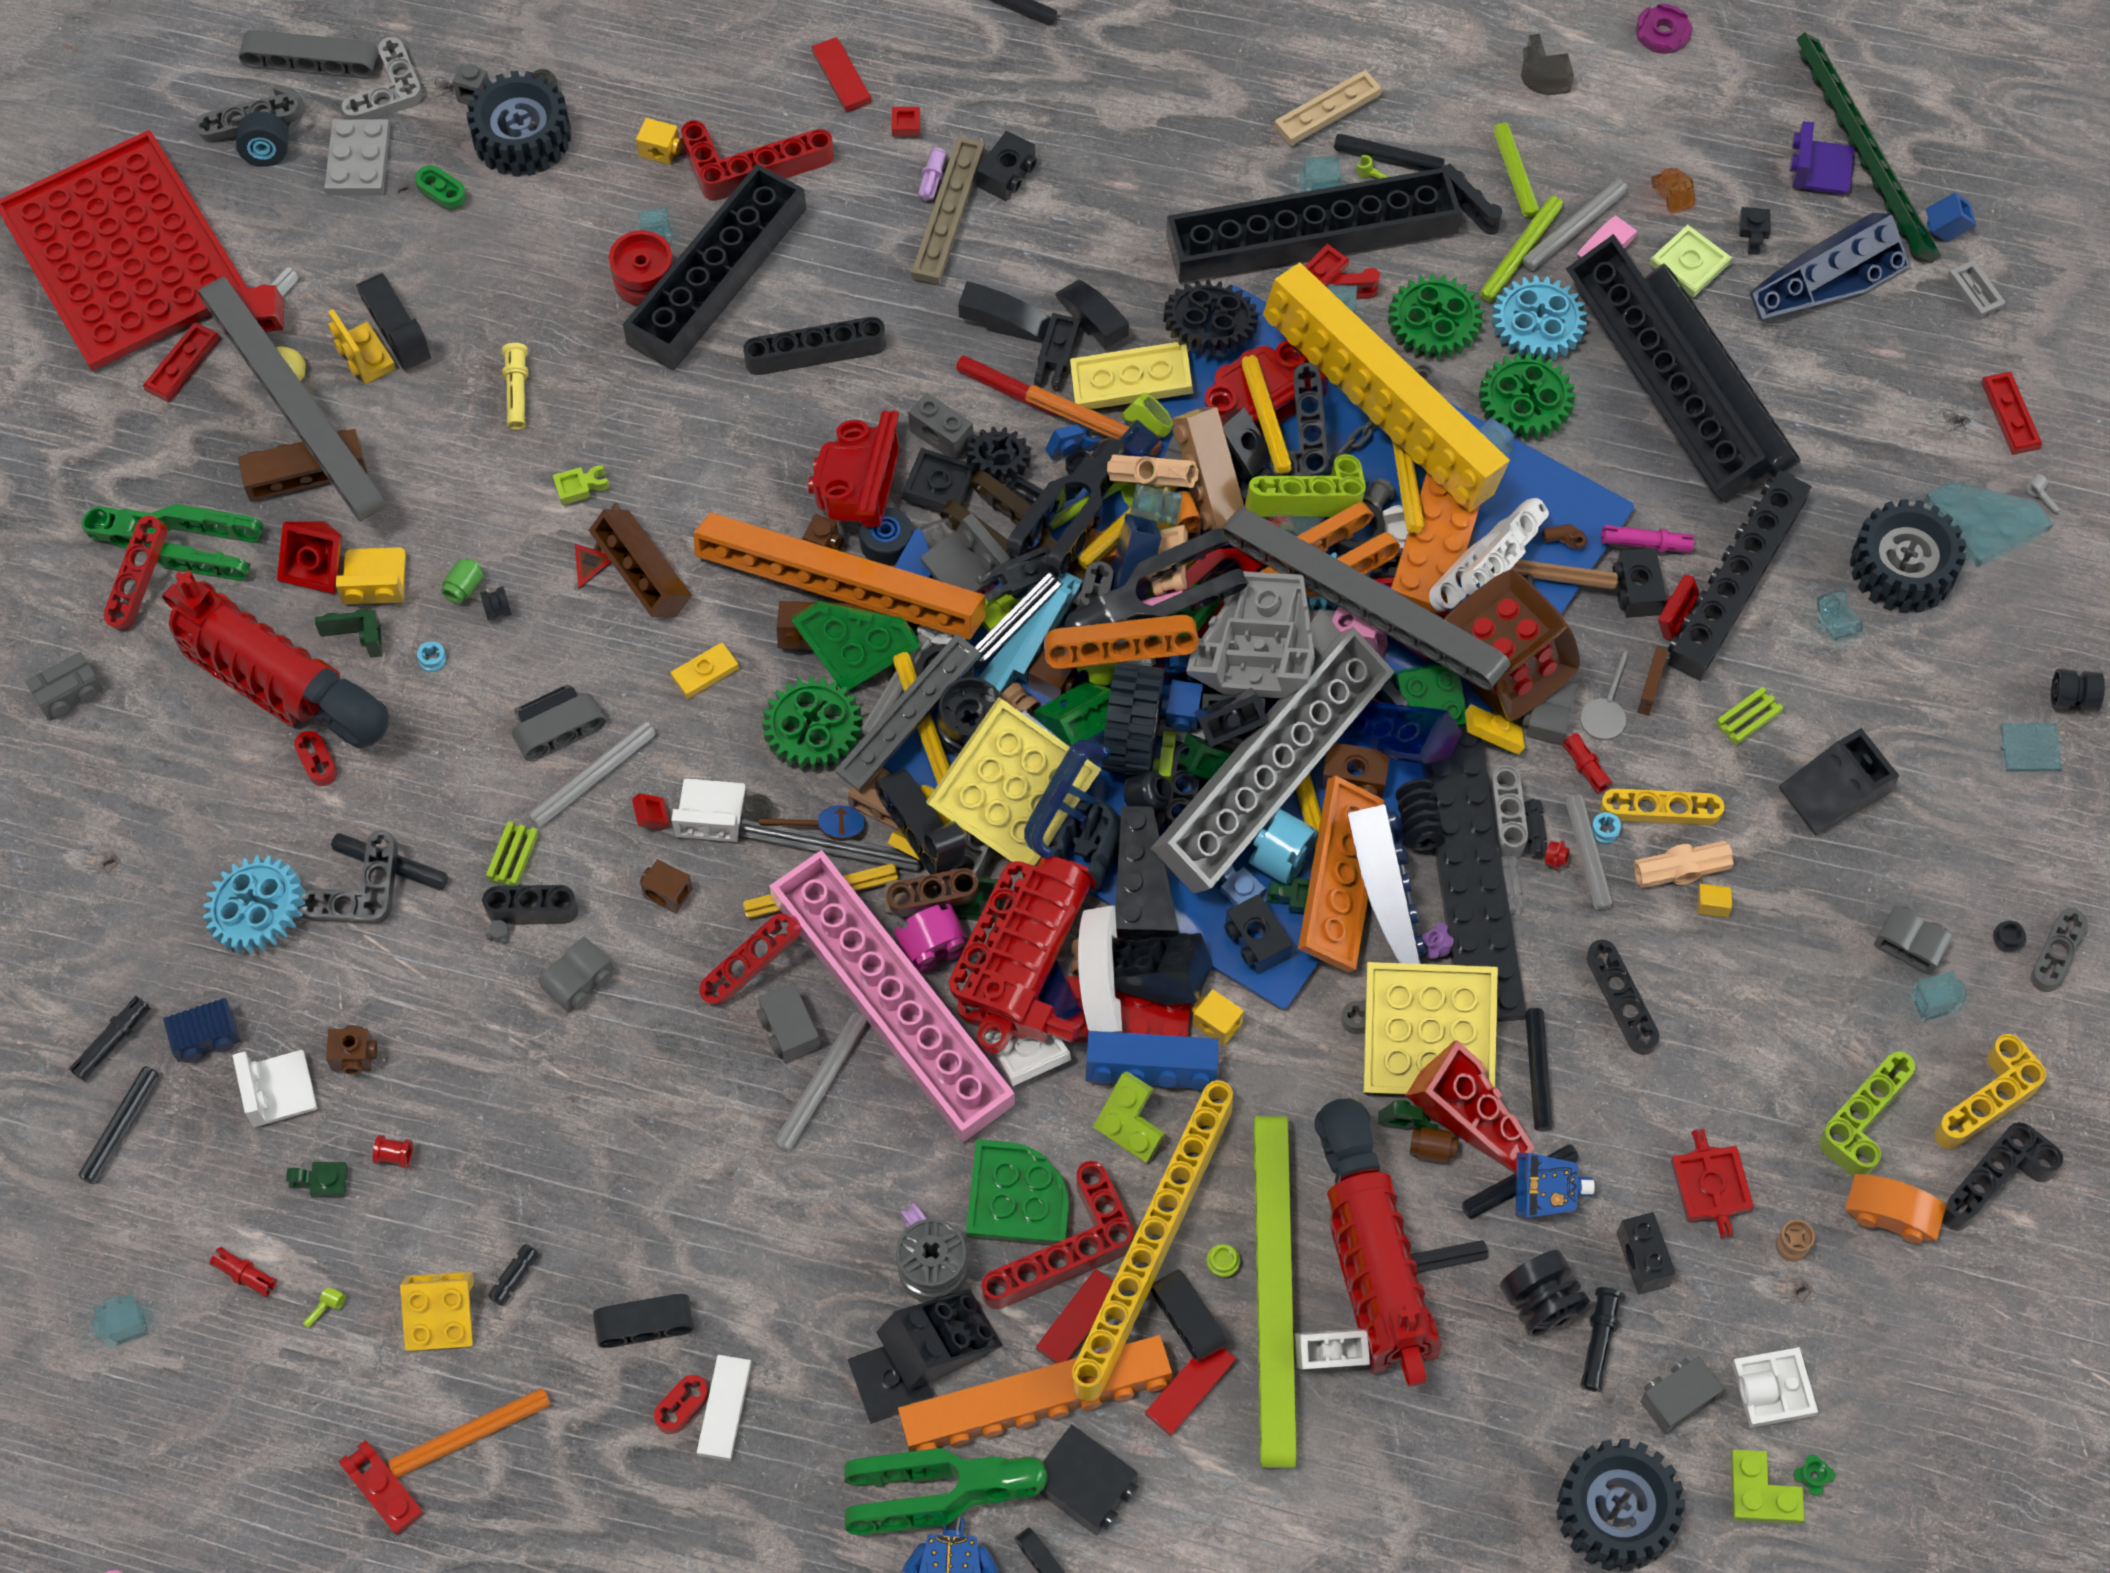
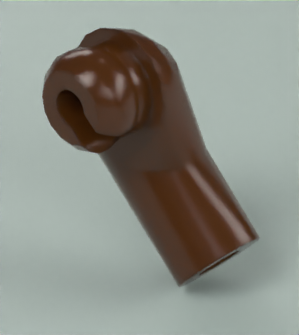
M1571 524L1542 529L1544 543L1561 541L1575 550L1582 549L1587 543L1586 535Z

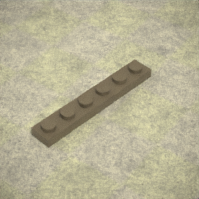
M957 136L911 271L912 279L940 285L976 177V169L980 166L985 151V142Z

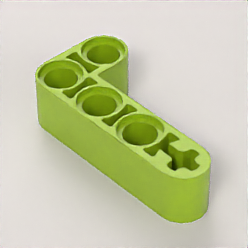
M1344 454L1336 457L1334 460L1331 476L1254 477L1249 482L1245 508L1261 517H1333L1352 505L1363 502L1366 485L1361 463L1356 457Z
M1899 1051L1890 1054L1832 1117L1819 1138V1146L1823 1153L1853 1177L1855 1174L1871 1175L1881 1159L1880 1148L1864 1132L1903 1090L1914 1073L1915 1063L1910 1055ZM1896 1069L1899 1070L1897 1075L1892 1080L1889 1077L1890 1073L1895 1071ZM1870 1089L1879 1090L1884 1097L1873 1095ZM1850 1111L1859 1112L1864 1119L1854 1118ZM1830 1133L1840 1135L1844 1142L1833 1140ZM1856 1155L1866 1156L1870 1163L1860 1162Z

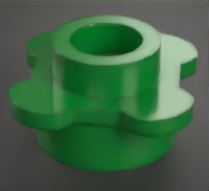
M1811 1454L1806 1457V1463L1801 1468L1794 1470L1793 1477L1795 1481L1802 1482L1808 1488L1811 1495L1818 1496L1823 1492L1825 1484L1835 1479V1472L1817 1455ZM1815 1472L1817 1474V1478H1813L1811 1476V1473Z

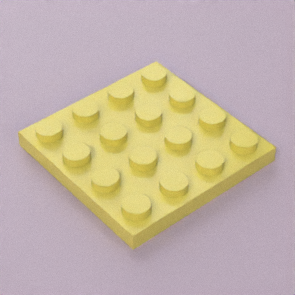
M998 697L926 803L950 820L955 821L960 827L1011 862L1021 861L1035 866L1055 837L1067 815L1076 807L1101 769Z
M1367 962L1363 1093L1406 1094L1420 1071L1456 1040L1482 1062L1486 1068L1484 1073L1494 1088L1498 967Z

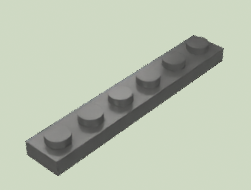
M956 633L835 769V773L860 793L940 703L941 694L946 687L957 679H961L980 658L981 652Z

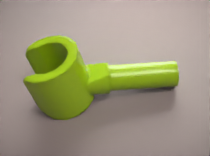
M1361 156V164L1363 166L1356 164V171L1360 178L1372 176L1381 179L1389 177L1373 168L1370 156Z
M334 1288L324 1289L320 1296V1303L302 1323L309 1328L325 1312L328 1306L334 1310L340 1309L346 1299V1295Z

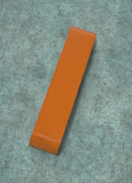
M1175 615L1054 629L1048 632L1044 638L1046 662L1053 668L1062 669L1186 655L1196 650L1199 640L1196 623L1193 618L1187 615ZM1181 633H1188V635L1184 637L1178 636ZM1151 636H1156V637H1158L1157 639H1154V640H1148V639H1147L1148 637H1151ZM1118 640H1126L1122 644L1116 643ZM1089 643L1095 644V645L1092 646V647H1086V646H1084V645L1089 644ZM1056 647H1063V648H1064L1063 650H1059V651H1058V650H1054V648H1056Z

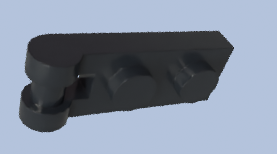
M1450 163L1444 166L1448 169L1460 208L1484 233L1488 235L1496 234L1500 227L1502 208L1499 205L1490 204L1485 199L1484 194L1479 189H1475L1467 181L1466 176L1461 171H1457Z

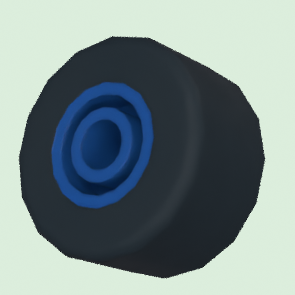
M885 507L881 527H867L860 523V547L862 554L868 560L888 566L896 565L913 534L911 521L906 514L896 508Z

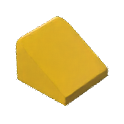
M1699 883L1697 914L1729 918L1732 911L1731 887Z

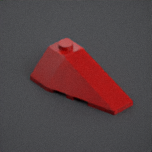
M1458 1040L1453 1041L1420 1071L1405 1096L1417 1107L1423 1108V1112L1448 1130L1453 1131L1454 1134L1513 1173H1516L1517 1152L1532 1153L1535 1147L1515 1115L1510 1114L1500 1099L1502 1094L1497 1087L1493 1088L1484 1073L1486 1068L1482 1062Z

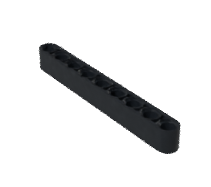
M1665 263L1661 264L1646 276L1647 280L1775 468L1770 470L1769 473L1775 478L1779 470L1784 473L1788 472L1801 462L1799 455L1678 278Z

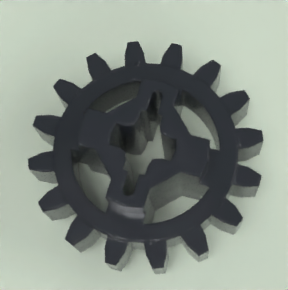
M991 427V432L987 433L982 429L980 430V436L973 435L971 443L967 444L966 463L971 465L970 471L972 473L984 471L994 479H1000L1002 484H1006V478L1010 477L1013 481H1017L1018 474H1026V467L1030 466L1031 447L1026 446V438L1017 439V431L1008 434L1006 427L1001 432H997L995 427Z

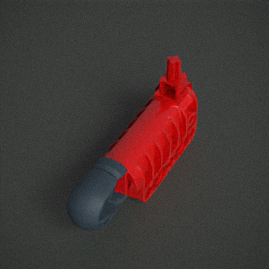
M188 570L184 574L178 572L175 575L177 579L176 585L172 584L162 594V599L172 608L169 617V629L179 650L187 659L290 727H294L299 720L306 722L312 716L321 724L327 722L332 732L356 748L372 746L382 739L388 728L389 721L387 707L358 685L346 679L340 680L338 670L321 659H312L309 652L303 647L294 648L288 637L284 635L276 636L271 626L265 623L258 624L255 616L251 613L240 612L237 604L232 602L226 595L220 592L217 593L208 582H197L193 574Z
M1088 800L1078 803L1065 818L1053 839L1052 847L1048 849L1046 855H1042L1038 866L1021 861H1014L1006 865L951 974L949 988L954 998L958 999L957 1009L963 1021L979 1027L977 1032L978 1041L983 1051L987 1053H1000L1006 1048L1011 1038L1025 1039L1028 1036L1045 1043L1048 1035L1072 1043L1078 1036L1079 1024L1056 1017L1053 1006L1038 1001V996L1089 889L1097 890L1101 887L1106 871L1110 869L1119 850L1121 819L1114 808L1104 802ZM1073 846H1075L1074 853L1076 855L1088 858L1093 853L1089 867L1082 866V864L1073 861H1067V855ZM1019 871L1022 872L1024 879L1018 878L1014 884V890H1011L1013 885L1011 874L1017 875ZM1007 898L1002 910L997 909V902ZM994 915L997 917V920L986 940L987 935L984 929H990L995 921L993 917ZM981 952L975 965L969 962L971 955ZM966 969H967V970L970 971L971 973H970V975H969V977H968V979H967V981H966V983H965V985H964L962 991H960L959 986H958L957 983H958V982H959V983H964V982H965V980H966V978H967V976H968L967 971H966ZM965 1006L978 1007L979 1010H972L971 1014H969ZM990 1031H997L1002 1034L1001 1039L994 1044L986 1043L984 1041L985 1035Z
M1351 1098L1336 1099L1325 1104L1317 1113L1314 1125L1317 1134L1320 1136L1324 1154L1331 1171L1336 1174L1335 1185L1327 1192L1331 1208L1330 1230L1358 1329L1366 1330L1370 1365L1368 1366L1370 1372L1375 1374L1386 1371V1368L1391 1363L1400 1361L1408 1387L1425 1384L1426 1373L1423 1361L1427 1362L1438 1359L1442 1343L1438 1336L1431 1311L1426 1308L1424 1303L1425 1290L1417 1279L1418 1266L1410 1255L1411 1243L1410 1239L1404 1234V1219L1396 1207L1397 1195L1393 1181L1389 1174L1380 1172L1377 1154L1372 1151L1374 1144L1370 1126V1115L1361 1102Z

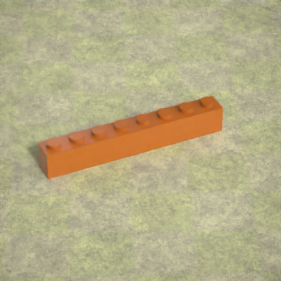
M1161 1335L1125 1344L1102 1394L1093 1401L1081 1400L1074 1393L1072 1370L1077 1360L1075 1358L899 1407V1418L908 1451L936 1449L950 1445L952 1448L961 1447L968 1444L970 1439L982 1435L984 1438H993L1001 1435L1004 1429L1014 1426L1017 1429H1025L1035 1425L1036 1420L1049 1417L1050 1420H1057L1067 1416L1071 1410L1082 1408L1083 1411L1093 1410L1102 1405L1101 1402L1115 1399L1116 1402L1125 1401L1132 1398L1134 1393L1146 1389L1149 1393L1160 1391L1166 1388L1172 1379V1371ZM1107 1349V1350H1103V1351L1096 1352V1353H1097V1354H1105V1353H1107L1109 1350ZM1091 1376L1083 1377L1080 1381L1088 1384L1094 1382L1096 1379Z

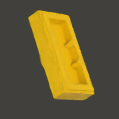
M723 642L674 669L670 674L686 699H689L739 670V665Z
M1472 704L1465 710L1468 733L1517 755L1525 749L1522 727L1507 721L1500 715H1494Z

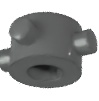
M491 920L489 933H486L485 936L488 940L492 938L497 943L505 944L510 934L509 930L513 929L511 923L506 924L502 920Z

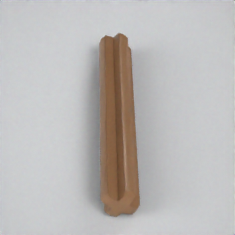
M1518 560L1511 568L1521 575H1531L1533 579L1612 590L1616 588L1618 575L1614 572L1527 560Z

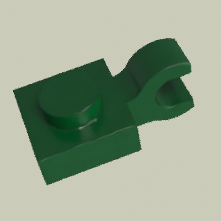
M1292 877L1291 886L1270 882L1266 902L1271 904L1289 902L1288 911L1304 913L1310 879Z
M1405 1100L1392 1101L1391 1104L1378 1111V1124L1404 1130H1408L1411 1127L1420 1130L1422 1127L1438 1129V1124L1428 1121V1115L1423 1112V1108L1412 1106L1410 1102Z
M313 1162L312 1171L302 1168H287L286 1182H289V1188H310L311 1197L345 1198L348 1166L346 1162Z

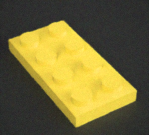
M1178 342L1070 359L1075 403L1088 409L1133 403L1144 392L1155 399L1193 394L1186 343L1179 345Z

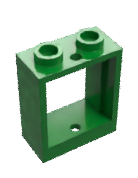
M1084 681L1033 712L1039 723L1067 745L1075 747L1105 729L1111 689ZM1062 700H1065L1066 704L1062 707L1060 703Z

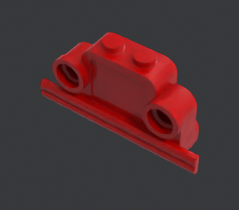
M1288 340L1279 343L1275 351L1268 346H1259L1253 350L1245 351L1239 359L1230 365L1225 364L1221 366L1215 373L1214 385L1209 387L1205 393V407H1217L1220 417L1227 411L1244 407L1252 416L1254 424L1261 435H1263L1242 368V359L1245 356L1254 355L1258 359L1278 424L1296 414L1294 371L1300 364L1310 362ZM1320 371L1324 396L1327 392L1328 377ZM1306 377V391H1312L1311 377Z
M882 411L878 427H868L861 420H849L841 423L836 429L838 441L825 443L820 449L819 456L814 458V474L809 476L808 492L815 495L816 506L821 510H826V515L830 519L860 521L863 526L881 527L900 452L897 433L898 411Z

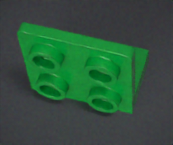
M1439 663L1394 671L1391 676L1392 684L1399 686L1400 693L1408 700L1407 706L1403 709L1408 734H1416L1418 729L1451 727L1466 724V706L1460 675Z

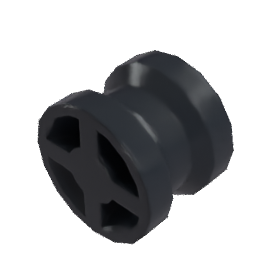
M504 586L497 587L494 592H480L488 621L494 620L499 615H504L505 617L512 615Z

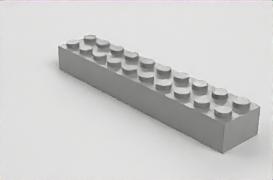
M1354 627L1340 632L1323 655L1315 658L1309 683L1286 698H1280L1266 714L1268 723L1250 732L1151 849L1193 894L1211 889L1393 675L1394 670Z

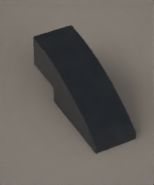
M1079 279L1055 293L1056 298L1070 315L1081 319L1080 327L1088 336L1092 334L1104 349L1129 336V322L1107 298L1089 284Z
M966 281L958 304L959 318L987 324V331L1042 344L1051 319L1047 314L1020 299Z

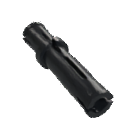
M135 995L122 1012L117 1016L113 1015L106 1029L68 1069L77 1078L85 1082L125 1036L129 1037L133 1033L132 1029L151 1010L149 1005Z

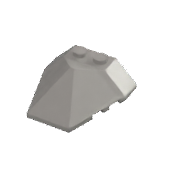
M1243 571L1249 583L1248 586L1242 591L1224 599L1225 605L1217 617L1213 615L1209 621L1210 627L1202 639L1198 638V646L1190 655L1186 671L1191 677L1222 694L1235 695L1253 688L1258 697L1284 699L1309 683L1315 660L1304 576Z

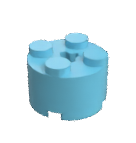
M1278 809L1270 820L1271 826L1268 831L1262 829L1257 835L1253 844L1257 848L1250 857L1249 864L1287 885V883H1291L1292 877H1296L1306 863L1307 860L1304 858L1308 850H1313L1319 831L1291 814Z

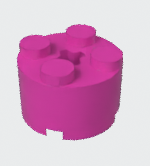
M946 904L945 910H941L940 906L936 905L920 911L906 920L908 924L906 928L901 930L900 926H898L894 931L903 953L920 974L933 970L937 966L935 962L946 957L948 961L960 958L964 950L963 947L968 942V937L951 904Z

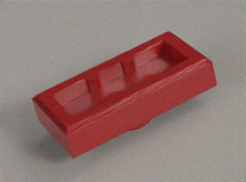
M1683 575L1672 596L1667 598L1664 610L1658 618L1663 638L1672 641L1674 636L1679 634L1684 619L1688 613H1691L1699 596L1694 576Z

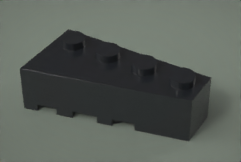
M1121 806L1115 911L1118 939L1144 940L1154 936L1161 938L1180 934L1166 864L1151 849L1160 838L1153 807Z

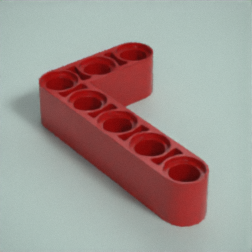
M691 120L686 122L681 128L686 157L705 198L712 201L729 197L756 164L786 179L830 164L834 158L832 135L825 129H814L720 159L707 128L702 122Z
M1093 1160L1085 1161L1080 1164L1076 1173L1077 1191L1094 1227L987 1273L981 1283L982 1298L986 1306L997 1310L1005 1308L1127 1254L1134 1239L1133 1226L1101 1163ZM1093 1175L1099 1179V1182L1089 1185L1083 1179L1086 1176ZM1100 1204H1109L1113 1210L1105 1214L1099 1212L1096 1208ZM1119 1232L1125 1234L1127 1239L1119 1243L1114 1242L1110 1236ZM1089 1245L1093 1246L1097 1251L1095 1254L1087 1256L1082 1254L1080 1249ZM1059 1258L1067 1264L1063 1268L1056 1269L1051 1267L1049 1263L1053 1259ZM1028 1271L1034 1273L1036 1278L1030 1282H1024L1020 1280L1019 1275ZM993 1285H1001L1006 1289L1000 1295H992L988 1291Z

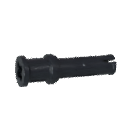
M1608 1287L1596 1288L1595 1296H1597L1595 1312L1589 1319L1590 1326L1593 1328L1580 1387L1591 1392L1602 1391L1613 1332H1616L1620 1326V1321L1617 1320L1620 1304L1625 1301L1626 1297L1623 1292Z

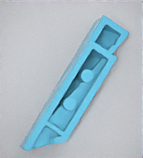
M1067 572L1063 576L1059 575L1057 578L1062 582V586L1008 639L978 678L994 685L1000 694L1012 685L1016 678L1028 682V672L1044 649L1046 634L1060 625L1080 590L1083 580Z

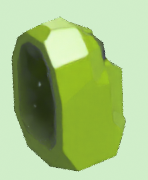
M1145 392L1121 414L1124 421L1132 428L1156 438L1165 437L1173 428V421L1168 411L1153 396Z

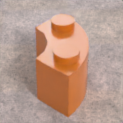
M1864 1174L1854 1175L1845 1210L1856 1219L1859 1225L1867 1228L1879 1227L1901 1235L1904 1240L1915 1244L1922 1243V1241H1937L1946 1205L1942 1201L1917 1187L1885 1177Z

